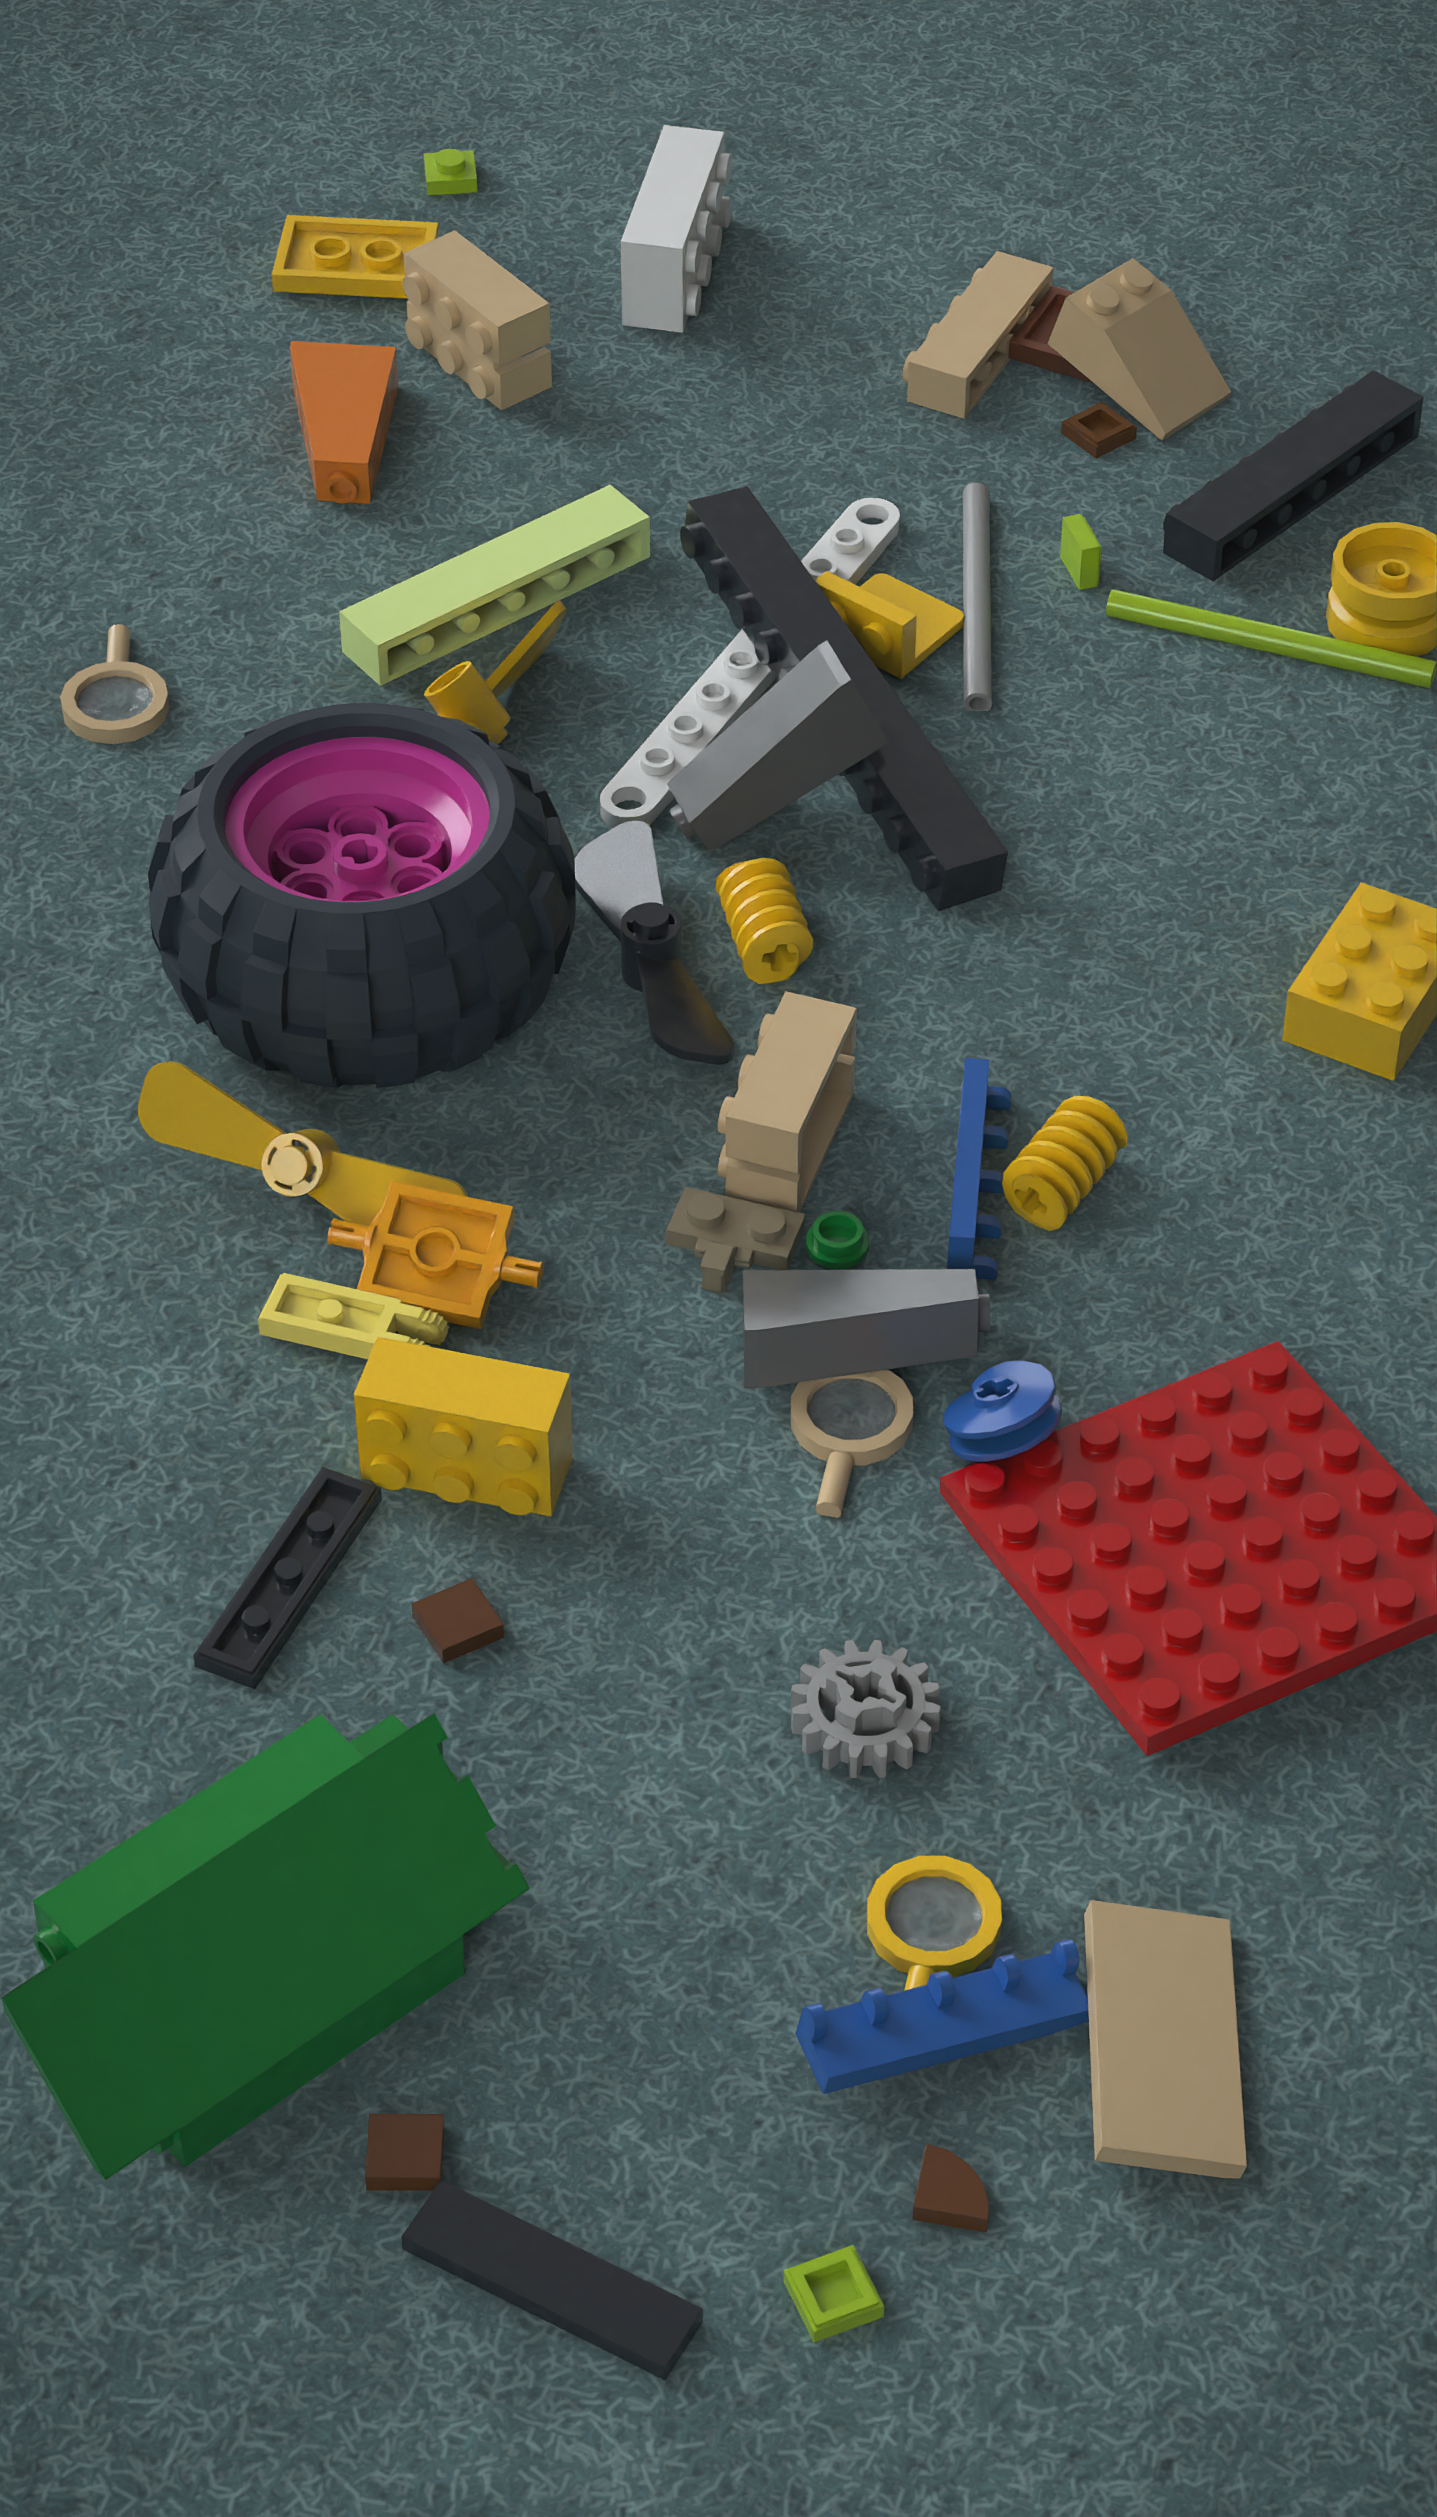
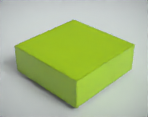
M1081 514L1063 517L1060 558L1079 590L1097 587L1099 584L1102 546L1085 517Z
M854 2245L785 2269L783 2272V2281L813 2343L884 2317V2304Z

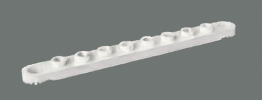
M864 498L853 502L801 562L814 580L825 571H829L856 585L884 552L885 548L897 536L900 523L898 508L893 503L880 498ZM871 517L884 520L883 523L876 525L865 524L861 521ZM743 629L603 789L600 795V814L607 825L614 828L619 824L633 820L643 821L648 825L655 821L665 807L675 798L667 783L746 712L776 679L768 665H762L758 660L754 645ZM625 800H634L642 804L641 807L632 810L621 809L615 805Z

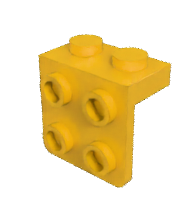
M825 571L815 580L875 666L900 679L963 627L964 613L961 610L888 574H875L860 587L829 571Z

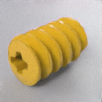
M758 858L739 862L725 868L715 879V890L720 897V904L725 912V919L731 929V936L736 944V950L742 961L744 972L749 979L758 984L787 980L795 974L799 965L808 958L813 950V937L807 928L808 923L802 913L801 904L796 897V890L790 881L789 871L783 863L771 858Z
M1073 1096L1064 1100L1003 1173V1191L1014 1212L1030 1223L1047 1231L1059 1229L1067 1220V1215L1072 1214L1080 1204V1199L1085 1198L1093 1188V1184L1101 1179L1105 1169L1110 1168L1118 1158V1151L1127 1146L1128 1134L1124 1123L1117 1113L1103 1101L1089 1096Z

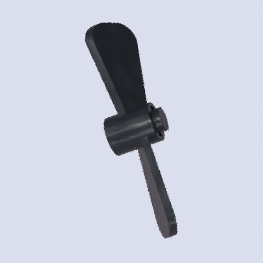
M638 820L619 824L589 842L575 857L576 889L620 941L623 980L631 988L643 992L650 1035L655 1043L669 1054L681 1059L716 1065L729 1063L734 1057L733 1039L681 964V919L675 910L663 904L652 829L647 823Z

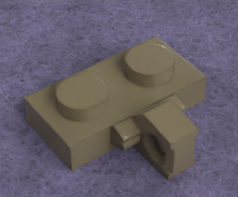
M685 1187L666 1229V1244L694 1250L695 1257L703 1258L700 1264V1270L702 1271V1284L700 1288L724 1294L736 1266L750 1269L752 1264H757L779 1270H788L805 1230L806 1214Z

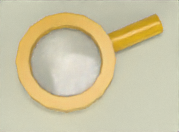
M917 1856L894 1864L876 1880L867 1899V1935L880 1957L896 1970L908 1974L905 1990L927 1985L931 1974L947 1971L953 1978L975 1970L992 1955L1001 1936V1898L991 1880L973 1865L948 1856Z

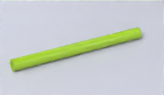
M1116 589L1111 590L1107 601L1106 616L1425 688L1431 689L1437 672V661Z

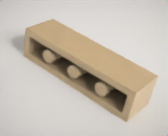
M996 251L983 269L978 268L975 271L971 283L961 296L957 295L954 297L948 313L940 323H934L931 326L927 338L917 351H911L903 368V381L908 382L907 402L965 419L1010 361L1008 358L1009 341L1049 288L1053 286L1054 267Z

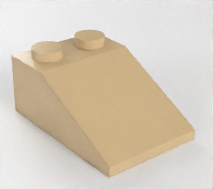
M1134 258L1066 297L1048 345L1161 441L1186 427L1230 397L1231 390L1172 290Z

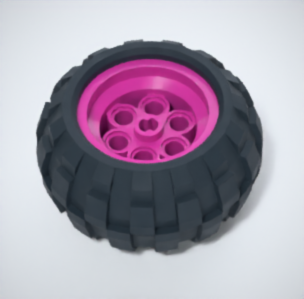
M348 703L301 711L261 724L245 732L244 738L236 744L216 751L195 772V775L182 788L174 816L165 815L148 870L150 888L149 913L152 938L161 954L162 967L185 1010L195 1023L204 1022L213 1035L218 1036L224 1048L266 1071H279L281 1069L291 1073L293 1077L300 1078V1082L335 1088L341 1087L342 1084H376V1088L414 1083V1078L440 1070L441 1072H451L482 1057L483 1053L493 1048L495 1040L509 1037L519 1026H523L544 1003L553 974H559L572 936L576 916L575 860L572 846L560 823V818L551 799L538 778L528 767L524 768L522 763L511 752L502 750L499 745L488 740L486 733L458 719L441 717L426 712L424 709L393 704Z

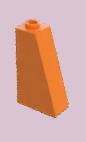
M291 341L290 357L293 390L316 498L319 501H334L341 504L349 502L371 504L398 391L396 347Z

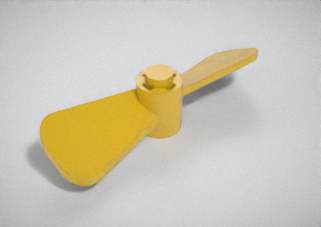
M558 600L486 681H484L470 661L456 665L436 679L427 688L424 696L438 716L458 719L486 733L488 740L499 744L508 734L504 727L511 717L497 698L518 680L543 654L567 613L566 607L561 600Z
M174 1061L159 1063L153 1066L145 1077L138 1102V1117L143 1129L155 1141L262 1170L268 1185L279 1194L291 1197L308 1194L344 1221L369 1226L383 1207L391 1181L468 1197L465 1189L454 1180L341 1153L336 1141L324 1131L303 1129L286 1133L182 1063Z

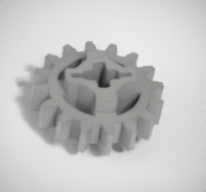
M852 1640L845 1641L844 1655L839 1657L826 1648L820 1650L819 1668L803 1664L800 1668V1684L792 1685L791 1730L793 1734L802 1735V1751L808 1755L822 1750V1768L826 1770L832 1769L840 1761L848 1763L849 1777L852 1778L858 1777L862 1766H872L879 1778L886 1777L888 1762L895 1761L905 1769L912 1767L913 1749L918 1752L928 1753L931 1750L932 1733L939 1732L940 1687L938 1683L928 1682L929 1667L925 1662L908 1667L907 1649L901 1647L891 1656L882 1654L883 1647L880 1640H874L868 1652H859ZM820 1707L825 1709V1716L823 1715Z

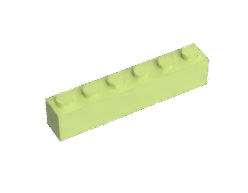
M608 485L339 611L342 652L381 686L649 558L650 517L613 486Z

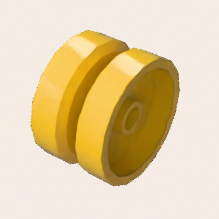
M1400 522L1372 523L1353 529L1341 538L1333 553L1331 568L1332 587L1329 591L1326 618L1330 633L1336 639L1416 657L1427 654L1437 647V535L1414 525Z

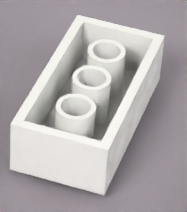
M663 126L621 239L622 325L683 332L688 317L698 316L701 304V286H708L712 268L711 256L718 257L722 227L728 228L732 212V198L724 196V184H729L732 170V154L724 153V132Z

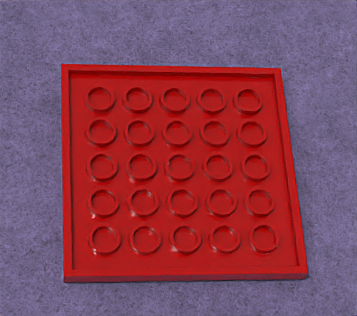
M1279 1341L1053 1431L1046 1440L1041 1441L1029 1450L1004 1459L987 1462L979 1461L940 1477V1494L967 1531L1146 1756H1150L1437 1632V1516Z

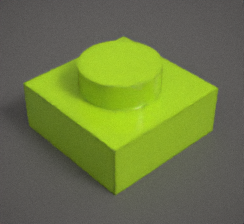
M445 149L437 153H424L427 195L478 192L473 150Z

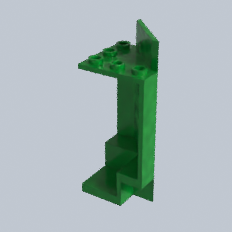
M432 1713L410 1729L394 1714H391L350 1742L319 1714L33 1900L38 1933L33 1935V1942L37 1952L44 1961L45 1969L2 1996L3 2008L91 2165L104 2180H107L151 2149L158 2154L168 2149L184 2167H187L463 1976L465 1968L462 1935L530 1889L517 1863H510L487 1839L485 1833L496 1827L469 1775H462L458 1778L445 1762L442 1742L448 1737L435 1713Z

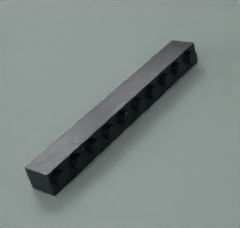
M748 486L688 501L685 526H682L680 530L682 548L686 556L690 559L693 558L705 574V579L711 592L714 594L718 593L729 609L731 619L736 628L743 629L750 639L760 663L768 665L774 676L780 681L812 650L827 640L889 741L888 744L838 775L844 776L857 794L861 809L866 814H871L883 831L888 848L893 853H898L908 867L915 887L920 892L926 893L938 912L1001 891L1008 851Z

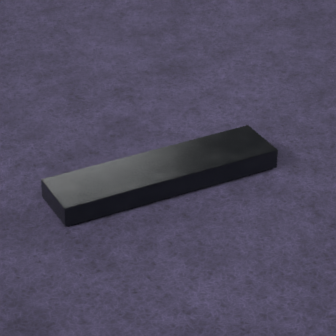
M322 1467L194 1653L195 1667L256 1689L381 1502V1487Z
M440 2180L401 2236L403 2250L663 2380L667 2379L703 2323V2308L443 2180Z

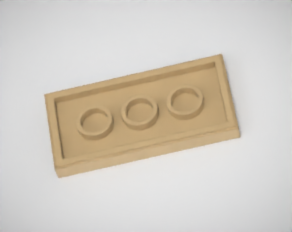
M1091 1900L1084 1914L1095 2161L1219 2178H1241L1247 2167L1230 1920Z

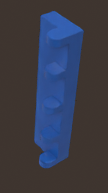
M965 1058L947 1269H975L976 1279L996 1280L998 1276V1262L991 1257L974 1255L975 1237L999 1239L1002 1226L1001 1221L995 1216L977 1214L979 1192H1004L1002 1187L1003 1174L995 1170L981 1169L983 1148L1006 1149L1009 1134L1002 1127L985 1125L986 1108L1009 1110L1012 1095L1006 1088L988 1086V1059Z
M1068 1939L1056 1942L1049 1954L1022 1961H1017L1013 1954L997 1957L993 1968L952 1978L947 1971L938 1972L930 1975L927 1985L885 1995L881 1988L868 1990L863 1993L861 2002L825 2011L820 2003L805 2006L795 2034L823 2094L1051 2035L1089 2022L1088 1997L1076 1975L1080 1961L1079 1952L1073 1940Z

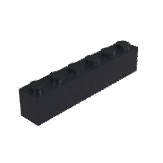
M1374 370L1354 384L1346 386L1341 393L1321 407L1313 409L1305 418L1292 427L1278 433L1273 440L1251 455H1246L1238 464L1218 478L1210 480L1202 489L1189 498L1175 504L1166 513L1163 522V553L1214 582L1418 438L1424 397Z

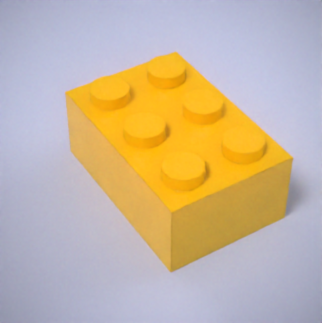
M1361 882L1287 992L1282 1041L1394 1081L1437 1015V908Z
M377 1337L354 1392L360 1479L372 1481L377 1486L387 1490H399L404 1487L435 1493L443 1500L453 1503L470 1500L500 1506L506 1512L521 1516L536 1513L552 1516L573 1459L570 1373Z

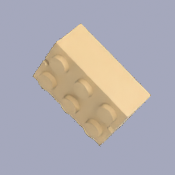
M455 230L404 253L405 277L403 278V289L408 298V320L405 323V330L409 341L415 348H424L438 359L440 366L446 373L458 375L469 384L476 397L488 399L500 410H504L552 387L551 351L543 347L551 343L549 302Z
M785 991L775 1014L767 1013L764 1016L758 1036V1050L755 1056L749 1054L745 1056L739 1073L738 1091L735 1098L730 1096L725 1098L718 1118V1132L726 1134V1142L722 1148L718 1163V1176L725 1178V1196L795 1212L801 1211L854 1094L855 1057L852 1055L856 1048L857 1008Z

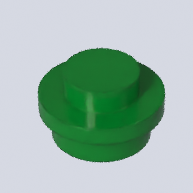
M846 1211L826 1212L820 1215L809 1229L806 1236V1251L809 1257L822 1267L829 1269L851 1268L866 1258L869 1252V1235L860 1219Z

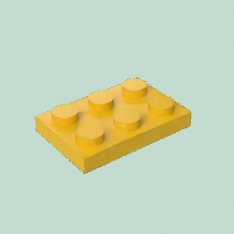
M287 215L272 271L273 292L408 299L403 289V278L405 277L404 253L439 238L438 222Z

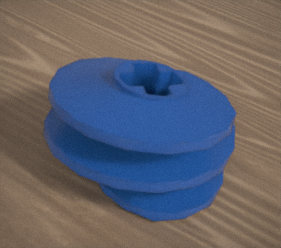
M1020 1360L1005 1361L987 1369L971 1385L972 1391L964 1393L950 1403L943 1413L944 1425L948 1433L951 1434L949 1442L954 1455L967 1461L987 1462L1014 1456L1046 1440L1060 1423L1062 1407L1058 1395L1055 1394L1056 1384L1052 1373L1041 1364Z

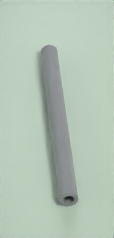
M971 483L963 490L964 708L967 711H989L992 706L990 492L987 486L981 483Z

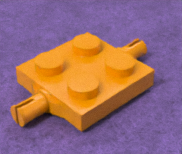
M395 1181L390 1182L383 1207L369 1226L333 1218L328 1231V1245H337L363 1251L364 1267L357 1286L358 1290L401 1299L403 1304L421 1307L425 1311L438 1312V1315L443 1316V1319L448 1321V1323L481 1330L491 1297L502 1281L538 1289L541 1284L540 1279L543 1278L544 1262L542 1261L536 1262L508 1256L507 1244L515 1220L513 1206Z

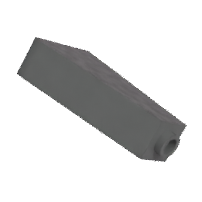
M827 640L812 650L667 783L678 802L676 806L669 810L687 839L697 834L708 850L719 848L889 743Z
M975 1269L743 1270L744 1388H763L977 1356L978 1332L990 1331L989 1293H978Z

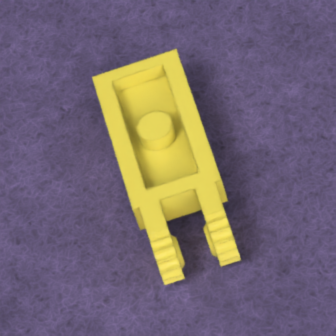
M287 1273L280 1274L258 1318L259 1335L364 1359L369 1358L377 1337L430 1347V1345L424 1342L440 1345L441 1342H444L449 1326H447L448 1321H445L443 1316L438 1315V1312L425 1311L421 1307L403 1304L401 1299Z

